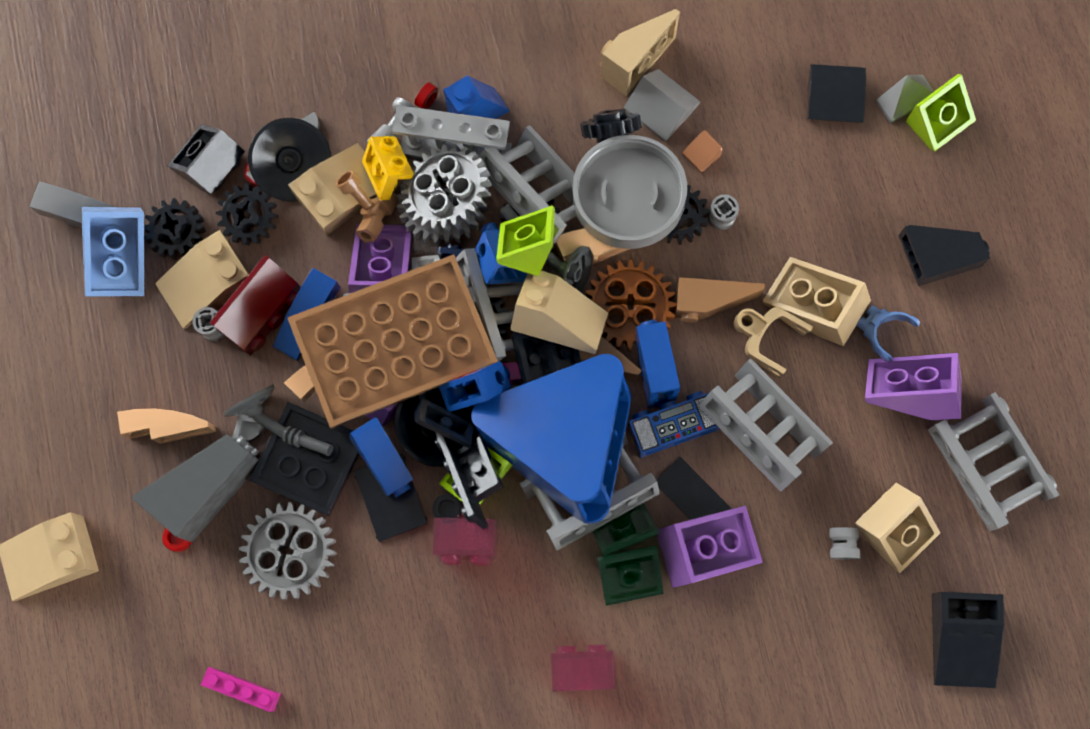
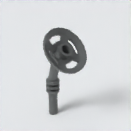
M509 204L500 210L507 221L519 217ZM586 246L578 247L569 260L564 262L550 251L545 262L559 273L560 277L568 284L572 285L576 282L574 288L582 292L589 278L592 266L590 248Z
M274 384L247 397L222 413L224 417L238 416L246 413L249 418L252 417L254 421L281 437L284 443L294 445L297 448L303 446L327 456L331 455L333 451V445L307 436L304 431L291 426L286 428L262 412L265 410L262 404L275 389Z

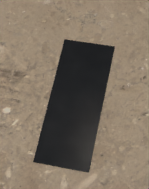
M681 457L656 480L658 487L690 520L732 509Z

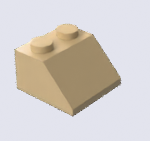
M895 483L855 522L864 539L898 573H901L940 534L922 498L898 483Z

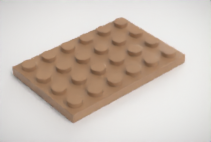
M454 254L288 317L291 329L331 429L498 362Z

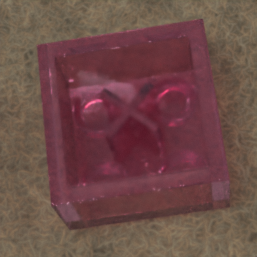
M434 518L433 555L440 559V562H443L444 565H461V560H470L472 565L490 566V560L497 561L498 524L496 520L486 519L489 527L483 530L476 523H469L466 518Z
M588 645V652H576L575 646H558L557 653H551L552 691L615 689L613 651H606V645Z

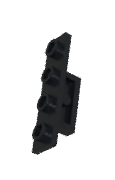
M436 433L437 437L434 438V441L446 458L443 460V464L455 481L452 483V487L464 504L461 507L462 513L469 523L474 522L484 530L489 526L479 502L504 487L487 445L481 437H477L472 441L469 448L463 446L457 449L454 441Z

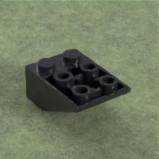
M933 593L934 685L996 688L1004 632L1003 594Z

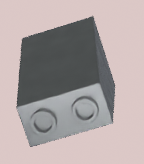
M227 434L136 493L132 499L175 537L193 542L253 474L259 458L256 457L259 451L240 436L235 440Z

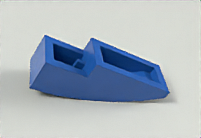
M312 268L282 323L273 345L274 348L296 361L300 359L302 354L288 317L330 302L341 288L336 280Z

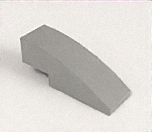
M39 181L29 207L39 215L61 220L70 226L82 228V207L114 206Z

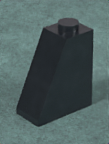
M909 225L905 226L898 235L918 286L982 267L990 259L989 245L982 239L980 232Z

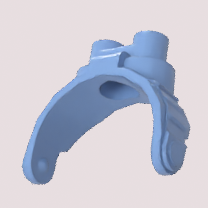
M872 305L866 312L868 318L862 317L856 326L864 331L863 335L869 340L873 351L883 360L891 361L892 356L877 341L878 326L888 321L900 320L907 321L911 325L918 327L920 321L916 317L904 312L890 313L884 308L880 310Z

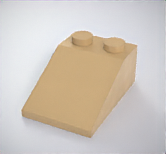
M674 9L619 33L614 41L609 40L601 51V79L627 97L641 80L642 76L648 72L676 38L680 12Z
M358 143L310 168L289 184L293 195L326 236L357 214L362 208L350 193L344 195L336 187V181L343 173L353 170L361 179L358 186L370 199L377 197L376 191L362 163L365 151Z
M219 230L196 244L155 284L185 330L193 325L194 314L199 309L211 307L217 310L223 306L249 275V272L227 238Z
M790 257L762 302L771 309L780 307L813 326L811 333L844 346L871 299L865 282Z
M541 270L539 276L527 274L515 305L510 330L596 354L608 312L559 276Z
M70 512L42 522L0 544V558L12 601L26 598L99 571L84 516Z

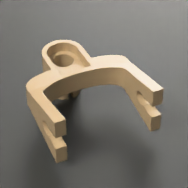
M780 307L772 308L764 316L753 309H743L736 315L733 326L737 332L749 337L745 347L746 355L776 378L783 375L787 369L761 355L759 352V344L764 332L776 319H781L802 336L811 332L813 326ZM742 319L747 321L748 326L742 324Z

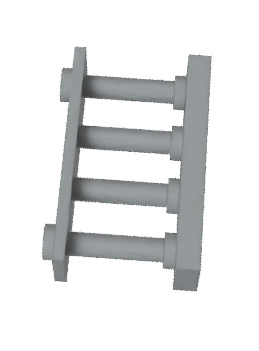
M397 105L392 133L403 135L401 148L408 159L424 161L422 158L423 153L430 157L433 147L439 153L443 144L449 150H451L454 144H457L460 150L466 146L470 152L475 151L479 157L485 147L496 148L500 154L512 149V143H507L510 121Z
M529 125L525 128L517 143V147L503 154H500L496 148L485 147L479 158L486 164V168L491 174L488 179L494 188L520 216L549 207L546 202L561 194L572 204V206L562 212L555 213L554 244L567 226L565 222L577 216L573 204V178L575 173ZM526 155L536 166L519 174L510 162ZM544 174L554 186L537 194L528 182Z
M475 248L464 249L456 257V260L497 361H500L506 356L505 352L514 350L512 339L503 340L500 337L497 325L512 323L514 311L495 313L489 298L519 295L524 282L487 287L482 276Z
M750 358L734 375L739 382L727 392L716 386L698 406L781 492L802 473L796 465L808 453L816 459L833 442ZM748 390L759 403L745 414L734 400ZM766 411H769L779 424L766 435L754 422ZM787 432L800 443L788 457L775 445Z
M996 392L981 400L986 408L955 425L948 424L946 420H943L928 429L989 532L1008 524L1009 522L1006 519L1007 512L1040 495L1044 501L1059 496L1054 478L1045 472L1008 413L1009 407L1003 398L998 397ZM993 418L1001 434L969 451L964 450L958 440L959 436ZM1008 443L1017 459L986 476L979 475L974 467L975 461ZM1024 469L1033 485L1002 502L995 501L990 493L991 486Z
M626 433L624 434L619 464L630 480V483L621 490H613L609 512L599 522L592 524L583 523L574 516L563 519L548 495L526 478L525 481L520 483L527 499L534 495L537 496L553 524L551 529L547 530V533L556 551L660 494L658 483L653 474L649 473L646 476H640L623 449V446L628 444Z

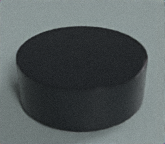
M443 494L434 501L432 507L433 514L439 522L452 524L461 517L462 504L453 495Z

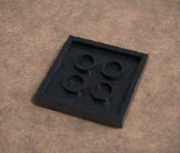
M287 402L278 422L286 428L288 426L304 431L307 436L333 445V451L331 455L327 456L303 446L297 448L294 445L284 443L281 437L272 433L249 481L330 517L359 456V452L349 438L353 430L342 425L331 429L326 418Z

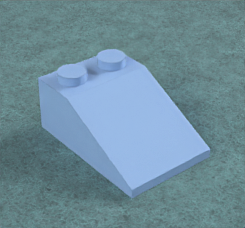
M82 207L85 296H144L143 210L141 208Z

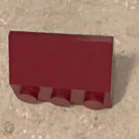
M264 255L209 323L225 338L251 356L254 351L257 352L263 347L266 342L265 337L269 332L281 325L284 319L283 315L291 307L301 287L276 263Z

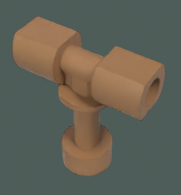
M349 170L337 179L335 185L344 195L350 193L362 206L360 213L364 216V219L356 230L358 237L366 243L376 241L384 228L383 217L391 215L399 202L397 195L393 192L390 200H379L378 196L370 199L358 186L361 179L353 170Z

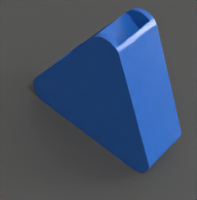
M601 354L505 391L488 401L476 404L472 411V421L487 447L510 462L513 469L583 523L592 524L599 522L608 514L632 399L630 388L624 378L623 365L617 357L610 354Z

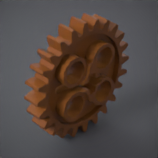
M632 259L629 260L628 267H624L622 262L618 261L617 269L615 270L610 265H607V275L598 271L597 277L599 282L595 280L590 281V286L594 290H586L585 296L608 312L601 336H607L606 341L609 343L616 341L617 350L620 349L623 343L626 344L627 350L630 352L632 345L636 344V327L640 326L637 316L646 314L651 320H656L658 323L666 322L667 331L671 327L667 321H674L675 314L669 312L675 310L677 303L670 302L675 297V292H667L671 282L662 283L664 273L662 272L655 276L653 274L655 266L653 265L648 270H645L644 261H641L638 267H634ZM612 287H619L624 293L616 297L612 296L608 290ZM641 287H646L650 289L652 294L648 297H642L637 293V290ZM627 301H632L633 310H628ZM610 303L613 306L606 307L605 304ZM654 304L655 307H654V308H651V307L646 306V305ZM611 314H619L622 316L623 321L620 324H613L608 320V317Z

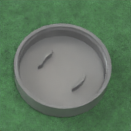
M622 135L606 139L595 145L584 155L575 171L573 178V204L576 215L588 233L607 245L624 249H636L652 245L662 240L676 227L684 211L687 197V180L684 169L672 151L653 139L638 135Z

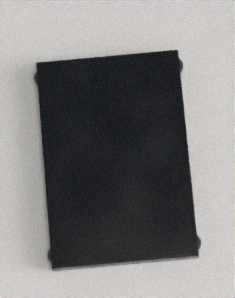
M402 453L399 454L400 458L402 459L403 463L408 469L407 464L405 462V456H403ZM368 466L354 471V477L357 479L378 542L428 524V519L422 509L413 481L408 483L410 489L398 497H395L393 493L386 496Z

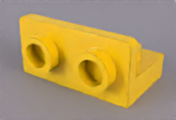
M370 136L362 163L379 200H390L394 188L397 187L398 180L412 179L414 173L396 137Z

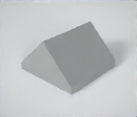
M657 69L642 76L625 104L624 109L627 113L640 114L641 124L666 142L697 108L700 101L661 70Z

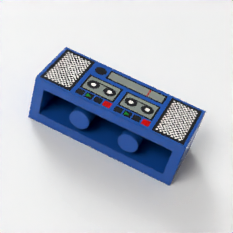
M698 391L686 397L687 401L676 404V401H670L660 405L659 411L649 414V411L645 410L632 416L633 420L629 421L628 428L639 457L642 458L721 430L698 406L709 393L703 394L702 391Z

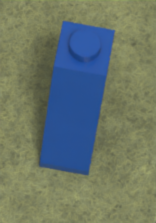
M468 75L443 89L449 113L498 119L509 112V108L494 87Z
M656 320L645 321L636 327L635 339L640 370H642L641 376L646 406L649 409L659 407L670 401H676L680 384L666 322L658 323Z
M377 417L350 433V440L386 496L393 493L395 497H398L410 489L408 483L413 478Z

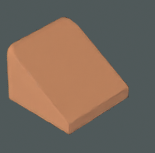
M703 130L682 154L702 173L721 156L723 148L706 130Z

